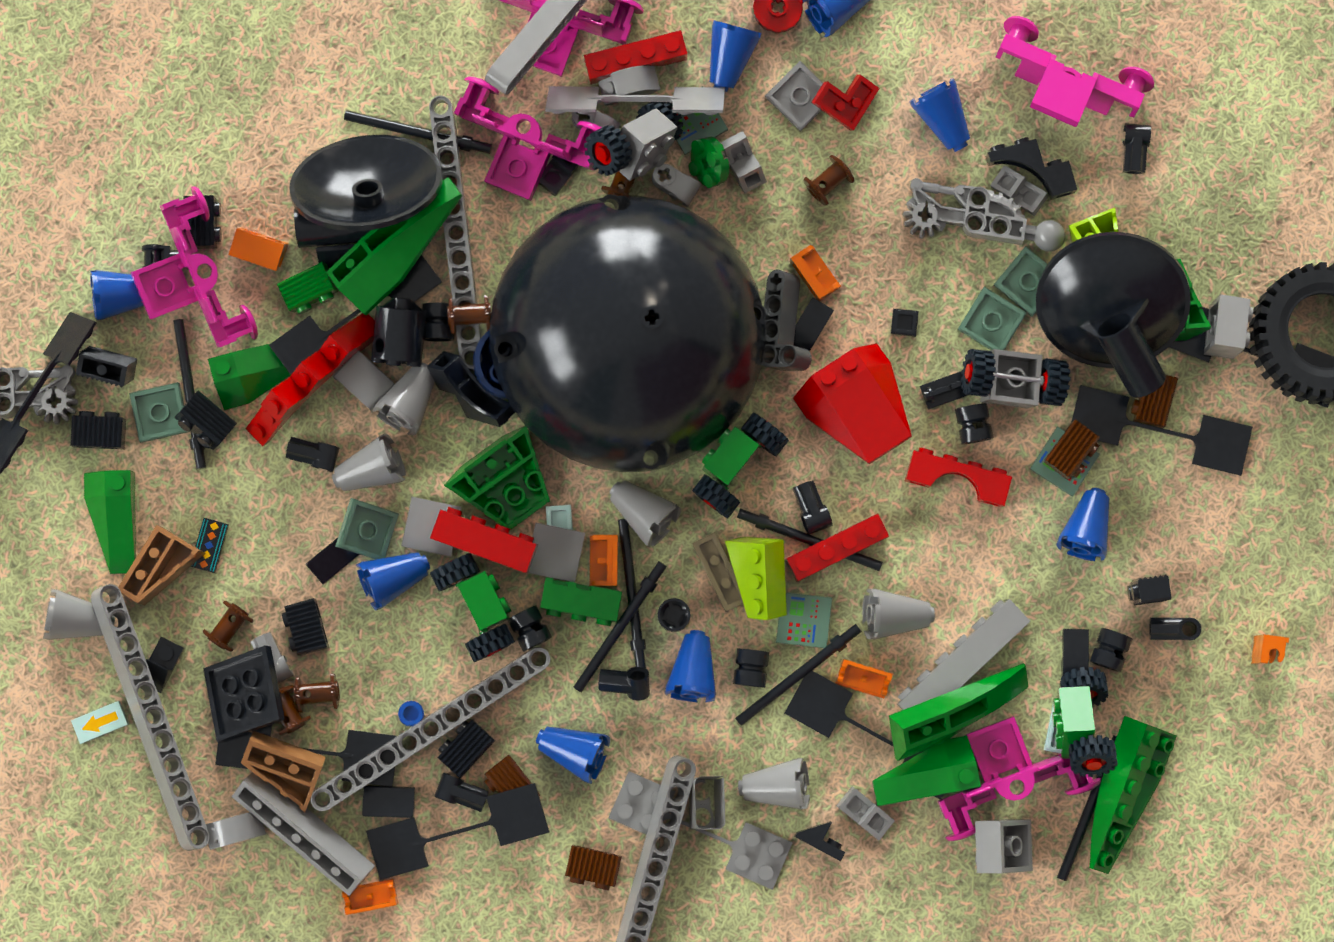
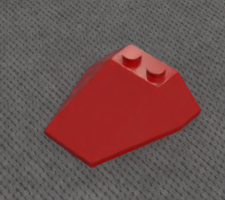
M877 343L851 349L811 375L793 397V400L807 420L868 464L873 463L912 437L891 362Z

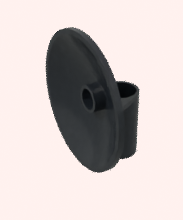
M366 135L348 138L327 145L312 153L296 168L289 186L290 197L295 207L294 225L298 247L356 243L371 230L398 224L420 213L436 198L442 186L443 176L438 158L431 150L418 142L390 135Z
M1105 232L1089 235L1076 240L1059 251L1045 267L1036 291L1037 317L1043 332L1050 342L1062 353L1078 362L1095 367L1114 368L1131 397L1147 396L1163 385L1166 375L1156 356L1166 350L1177 339L1187 322L1190 311V287L1187 276L1177 259L1160 244L1143 236L1125 232Z

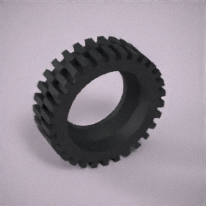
M1320 262L1314 267L1313 263L1306 264L1301 269L1298 267L1285 274L1259 298V304L1253 309L1255 317L1249 323V327L1254 328L1250 333V341L1255 342L1250 351L1251 355L1258 354L1259 356L1254 361L1256 367L1258 368L1263 365L1266 370L1261 374L1266 380L1271 376L1275 380L1271 384L1275 390L1283 387L1284 391L1282 394L1286 397L1295 394V401L1298 402L1309 399L1308 404L1315 405L1322 401V404H1329L1334 401V367L1322 368L1302 359L1294 350L1288 332L1290 316L1300 301L1318 294L1334 296V263L1327 267V262Z

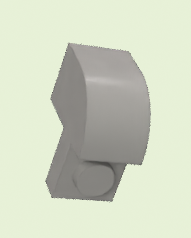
M654 66L625 68L611 73L610 77L598 82L602 95H649L660 90ZM604 102V106L613 105L618 102Z
M743 131L720 142L725 149L722 152L724 158H728L729 167L744 194L767 182Z
M250 812L206 824L210 837L208 843L210 850L266 835L263 823Z

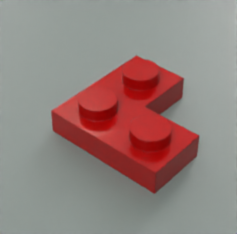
M861 74L856 75L846 93H843L828 81H824L811 103L850 131H854L880 88Z

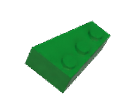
M546 577L540 608L547 610L546 615L561 617L562 613L572 614V620L586 622L588 617L597 619L596 624L611 626L612 622L617 623L622 592Z

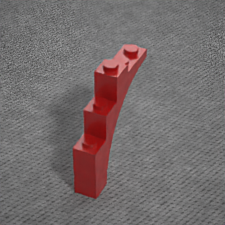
M363 313L332 333L317 352L303 360L288 379L268 393L260 404L262 407L245 428L262 447L274 437L285 422L320 386L358 351L361 352L373 342L375 320L369 314L367 316Z

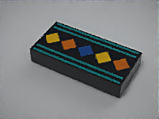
M203 518L195 547L206 554L190 567L212 573L216 572L229 524Z

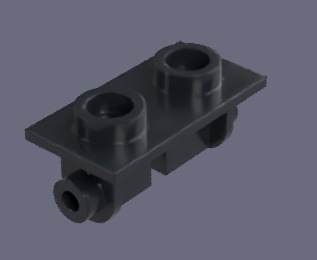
M961 371L920 386L928 410L969 396L963 393L961 387L963 384L961 383V378L963 377Z

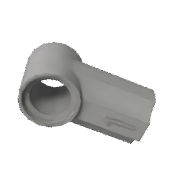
M271 632L250 641L253 649L264 645L271 646L278 683L294 676L293 671L289 669L286 663V657L282 656Z

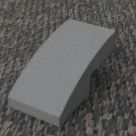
M1005 165L990 185L997 192L1003 193L1004 197L1008 199L1010 197L1013 198L1017 205L1020 204L1023 210L1033 216L1037 214L1049 196L1047 192L1028 182L1024 176Z
M853 786L836 805L877 840H880L895 822L894 819Z

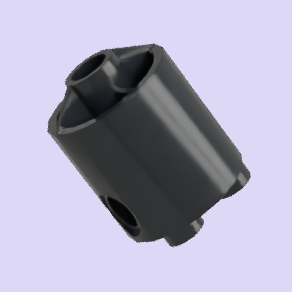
M392 297L383 306H376L371 362L386 363V365L392 366L406 364L407 366L421 367L427 311L422 310L412 299Z

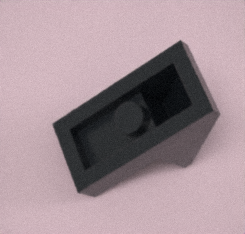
M160 637L150 659H146L156 690L159 693H162L184 650V647L164 637Z
M832 821L798 831L794 836L839 861L842 860L845 854L841 850L842 844L831 838L827 842L823 840Z

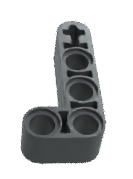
M778 269L770 272L766 284L764 302L766 340L762 366L780 371H804L809 368L812 355L807 349L793 346L800 280L797 275Z

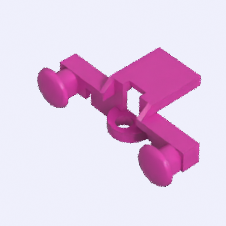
M547 0L498 1L530 11L529 22ZM608 0L609 3L614 5L610 17L602 14L597 16L579 10L578 15L570 20L532 67L562 77L579 29L625 45L632 30L630 22L633 14H643V7L633 0Z
M1021 16L1009 17L1004 22L1003 27L1008 34L1005 35L996 58L1000 59L1003 52L1021 59L1014 76L1038 85L1040 82L1030 108L1077 127L1085 107L1107 115L1114 101L1131 107L1132 110L1129 116L1134 118L1145 96L1142 92H1148L1154 88V79L1150 73L1135 66L1123 68L1119 72L1118 77L1122 84L1095 72L1092 76L1085 73L1081 75L1075 69L1055 61L1056 55L1027 43L1035 41L1039 36V30L1034 22Z
M468 76L464 79L469 85L463 98L460 97L454 114L503 135L484 182L531 201L551 154L594 171L592 168L593 162L590 164L588 162L590 156L585 155V151L588 149L584 147V143L587 142L585 139L590 136L589 134L602 127L591 122L579 121L576 125L581 128L576 142L564 140L552 134H548L546 142L541 141L543 136L542 128L537 120L527 114L520 113L509 118L492 111L490 108L485 107V103L490 93L499 95L498 89L477 77ZM523 121H529L531 124L529 132L521 134L519 132V125ZM520 140L530 143L535 147L534 150L519 145Z
M192 186V196L183 200L178 198L160 205L179 254L130 272L150 320L199 301L217 348L237 341L236 338L248 333L255 340L258 337V329L250 310L245 305H240L241 314L228 319L225 310H222L214 289L211 290L217 282V266L208 256L198 253L193 254L198 252V249L191 235L188 219L201 215L202 219L207 222L210 218V213L203 193L199 188ZM201 264L208 265L211 270L210 276L206 279L199 277L197 269ZM185 267H188L195 286L190 288L182 271Z
M1009 717L966 734L984 783L981 784V787L967 789L938 800L942 815L945 819L948 818L953 833L945 838L948 841H958L976 833L975 825L972 824L968 810L996 799L993 788L1005 799L1015 801L1028 796L1034 788V783L1056 775L1068 774L1072 787L1065 790L1067 795H1078L1088 792L1100 784L1101 778L1092 779V777H1088V774L1084 777L1080 776V773L1075 774L1071 770L1070 759H1062L1061 754L1032 764L1015 717ZM1013 768L1018 770L1017 773L1004 778H1000L998 775ZM1014 780H1020L1023 783V791L1019 794H1013L1010 791V784Z

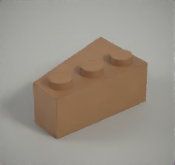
M156 525L118 588L123 595L145 606L206 553L164 527Z
M253 731L241 764L266 783L272 784L280 791V794L290 798L305 812L326 757Z

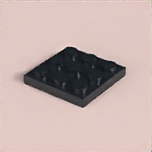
M264 645L203 668L217 742H225L285 720L271 646Z

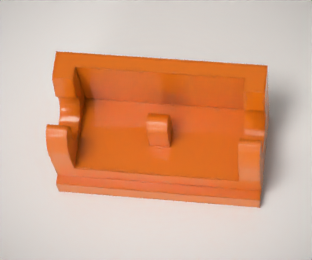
M237 228L228 255L277 271L278 267H281L288 243L244 228Z
M809 245L790 258V263L816 300L821 301L841 287L813 245Z
M618 535L590 536L589 586L617 587Z
M1265 634L1254 636L1251 664H1267L1268 661L1273 663L1276 657V650L1279 653L1277 660L1282 662L1289 638Z
M843 659L836 684L884 699L893 674Z
M394 879L359 885L350 896L344 891L342 892V897L345 900V915L398 904Z

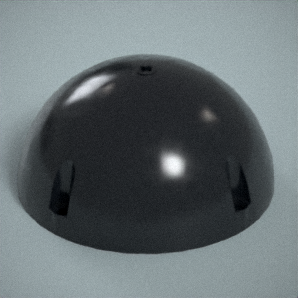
M609 194L603 198L582 202L558 213L537 228L516 250L502 273L493 299L489 326L491 356L497 379L510 406L524 425L547 446L571 460L597 469L616 472L651 471L674 465L701 452L721 437L725 430L740 416L754 391L762 367L766 340L764 321L766 312L761 303L758 287L746 262L732 243L711 223L692 211L665 200L643 196H616ZM605 202H610V203H612V204L614 205L615 209H612V208L608 207V206H607L606 204H604V203H605ZM649 313L650 317L654 316L655 321L652 322L651 325L650 321L646 322L644 318ZM500 344H506L510 348L509 356L504 357L499 354L498 346ZM645 452H650L654 456V463L652 465H647L644 462Z

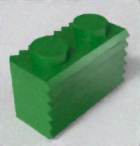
M321 262L277 284L290 312L302 314L311 310L312 304L318 301L322 304L334 298L333 294L339 290L326 273L329 270L326 263Z

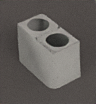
M360 351L354 354L332 375L335 380H338L367 406L371 413L374 412L373 408L376 403L395 385L391 379Z
M723 776L694 778L689 794L690 829L710 830L724 827V778H720ZM705 780H714L715 820L710 806V797L705 800H697L695 798V785L700 782L705 783ZM699 808H705L711 814V820L705 826L696 824V810Z

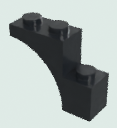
M1029 137L1021 138L1014 141L1015 145L1005 147L1004 144L991 147V152H988L985 156L988 166L997 164L1014 165L1033 174L1047 190L1050 200L1074 194L1078 190L1070 162H1062L1061 159L1048 162L1047 167H1045L1036 139L1029 141Z
M443 351L427 366L438 389L455 394L467 418L501 427L515 413L509 402L492 395L482 387L465 365L460 355Z

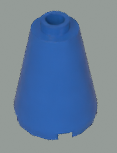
M802 0L803 3L807 2L808 9L805 10L806 16L819 34L822 32L826 33L824 37L834 34L870 1Z
M713 20L710 59V82L714 83L713 87H725V92H728L729 88L734 89L760 40L761 33Z
M952 78L949 81L950 85L947 86L943 82L920 94L922 97L918 98V102L913 98L909 103L948 150L953 148L954 152L968 145L966 141L970 139L957 84L955 79Z
M101 270L90 271L92 301L96 320H104L144 306L131 274Z
M1091 488V490L1085 491L1057 539L1056 545L1058 549L1061 550L1063 546L1070 549L1067 552L1068 555L1088 561H1095L1096 557H1101V561L1106 558L1110 498L1104 490Z
M418 552L363 561L356 564L359 568L357 570L358 577L366 597L369 595L374 599V602L370 603L374 610L382 609L428 576L427 570L430 569L426 556H421Z
M691 630L690 634L684 636L665 688V695L671 693V698L689 702H697L696 699L706 698L705 703L715 701L716 689L710 638L705 636V632Z
M547 726L545 730L541 729L538 733L536 744H539V751L584 782L592 784L591 778L596 780L607 755L603 756L604 746L609 747L610 737L605 734Z

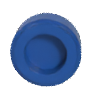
M407 701L400 706L398 716L404 725L414 726L423 720L424 710L418 702Z

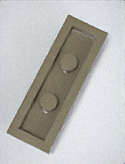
M714 532L692 543L725 612L743 604L734 570L716 533Z

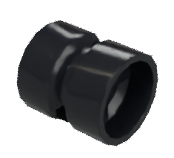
M449 303L421 304V309L427 311L424 341L449 342L454 340V334L451 333V326L448 324L447 306H449Z
M987 403L955 409L957 424L962 425V428L959 430L961 445L994 438L992 426L986 421L990 417Z
M677 598L664 601L657 613L661 627L670 632L683 630L689 624L691 617L688 605L683 600Z
M537 605L507 619L512 631L519 634L517 641L523 652L552 638L547 625L541 624L543 617Z
M1101 628L1097 638L1099 647L1094 648L1090 662L1116 672H1121L1126 660L1123 654L1129 651L1133 638L1113 630Z
M737 648L736 663L739 665V668L734 670L733 684L765 688L767 673L763 669L768 666L770 652Z

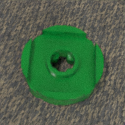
M712 136L692 141L691 162L688 165L690 174L696 176L707 188L719 186L727 180L729 175L728 158L724 159L721 153L725 149Z

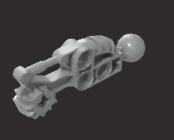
M918 178L911 181L910 189L913 192V198L906 203L910 211H904L903 217L909 218V220L904 222V226L909 227L913 225L910 230L911 235L920 230L919 238L923 239L925 231L932 238L934 237L933 229L942 232L945 225L950 224L962 227L964 233L972 238L1022 245L1024 240L1035 241L1041 250L1047 252L1055 251L1064 244L1065 231L1062 225L1053 220H1045L1037 226L1026 225L1027 219L1025 215H1022V206L1020 204L1017 205L1013 198L1010 197L1008 199L1004 197L1003 193L999 192L997 195L994 194V191L987 190L984 187L958 185L954 188L941 186L936 183L922 182ZM925 192L954 195L963 209L942 206ZM979 194L984 198L985 203L975 205L971 197ZM927 201L926 212L927 216L931 218H928L926 222H922L920 215L924 212L925 202ZM971 219L978 220L981 228L972 230L968 226V221ZM995 223H1002L1006 227V232L1003 234L996 233L993 230V225Z
M64 365L62 368H54L48 378L57 379L40 389L29 408H34L37 416L45 415V422L49 423L53 418L54 423L59 425L61 416L68 422L70 419L67 413L76 414V410L70 407L71 405L78 404V400L72 398L76 394V390L70 385L72 378L75 376V370L69 365ZM24 367L0 368V378L3 375L10 376V382L6 386H0V404L4 400L11 401V406L7 411H0V419H9L17 414L18 409H20L31 392L19 390L30 378L40 377L44 370H27ZM56 396L61 401V403L57 404V408L51 405V402H55Z

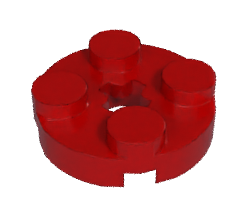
M754 0V17L757 23L767 31L773 33L786 32L794 28L800 21L803 2L802 0ZM776 2L779 4L782 2L784 4L782 7L783 12H773L774 7L772 3Z

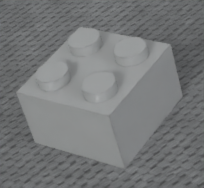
M1220 294L1209 306L1208 321L1211 329L1206 331L1204 355L1234 359L1243 352L1245 347H1248L1250 332H1247V326L1253 317V307H1250L1251 299Z
M1031 819L975 821V861L977 873L1003 874L1033 871Z

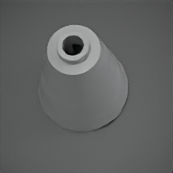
M422 363L421 367L412 366L373 408L374 412L379 411L377 416L382 421L399 431L400 427L408 429V435H416L419 431L434 386V380L427 368L428 364Z
M383 434L334 469L335 474H332L335 486L343 491H350L405 481V478H403L406 475L405 466L399 450L395 453L390 445L394 443L392 438L388 434Z
M628 481L617 482L610 490V501L648 547L650 545L652 547L657 545L668 534L670 530L667 528L671 520L676 522L681 513V508L677 504Z
M51 589L50 595L55 596V598L50 597V602L48 603L44 630L49 631V633H44L43 639L54 640L103 636L91 602L57 589ZM112 616L111 622L113 625L115 622V616Z
M867 589V592L870 594L864 595L862 624L865 621L868 623V631H864L867 639L874 640L927 628L931 622H934L935 610L930 606L929 602L878 589Z
M797 758L743 775L742 780L738 782L739 795L744 796L745 801L801 810L808 809L810 795H805L807 793V785H809L806 761H803L804 758Z

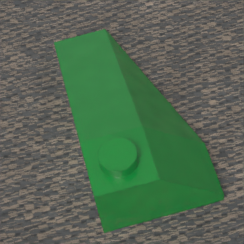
M270 344L208 359L213 381L224 410L251 403L291 376L269 346Z
M110 470L84 473V499L110 574H126L136 559L135 472L131 470Z
M967 735L951 738L940 745L927 749L872 781L877 806L981 787L976 760Z

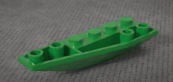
M447 177L442 180V186L438 195L428 207L403 222L371 230L326 273L338 290L367 316L405 279L463 195L452 180Z
M1024 663L889 715L895 759L899 761L940 745L974 722L1011 701L1029 687L1026 665Z
M1124 716L1114 742L1118 764L1113 771L1110 770V773L1103 774L1094 812L1089 868L1109 874L1165 772V766L1174 748L1177 735Z

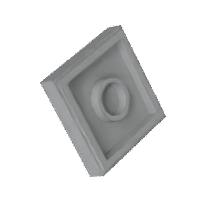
M799 61L765 95V98L801 132L822 111L811 102L823 82Z

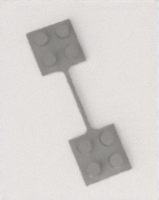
M549 86L545 112H552L554 114H563L565 112L589 114L596 112L597 104L600 102H670L673 104L672 113L682 115L692 113L715 115L723 113L725 87H675L674 95L669 96L599 95V87Z
M412 497L401 546L451 557L453 547L430 539L440 509L447 511V508L451 507L461 511V507ZM535 523L533 543L538 544L528 573L575 582L585 533Z
M628 771L609 819L647 835L661 785ZM673 790L670 791V798H671V799L673 798V796H674V794H675V791H673ZM669 812L664 814L663 821L671 819ZM682 820L681 824L690 828V823ZM745 822L742 832L736 841L726 840L706 830L694 829L731 846L732 855L726 870L772 890L793 843Z

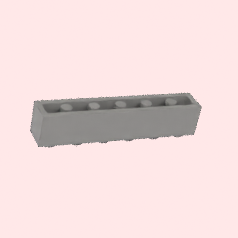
M1000 599L990 609L993 613L986 620L981 617L972 626L974 631L968 637L963 634L953 644L956 648L950 654L945 651L935 661L937 666L931 672L926 669L916 679L919 683L913 689L908 686L898 696L900 701L897 705L904 710L961 688L1016 636L1030 620L1010 599L1005 602Z
M253 772L243 780L232 795V798L348 896L352 894L374 868L375 865L308 808L304 812L299 808L298 804L290 798L284 797L277 788L269 782L266 783Z

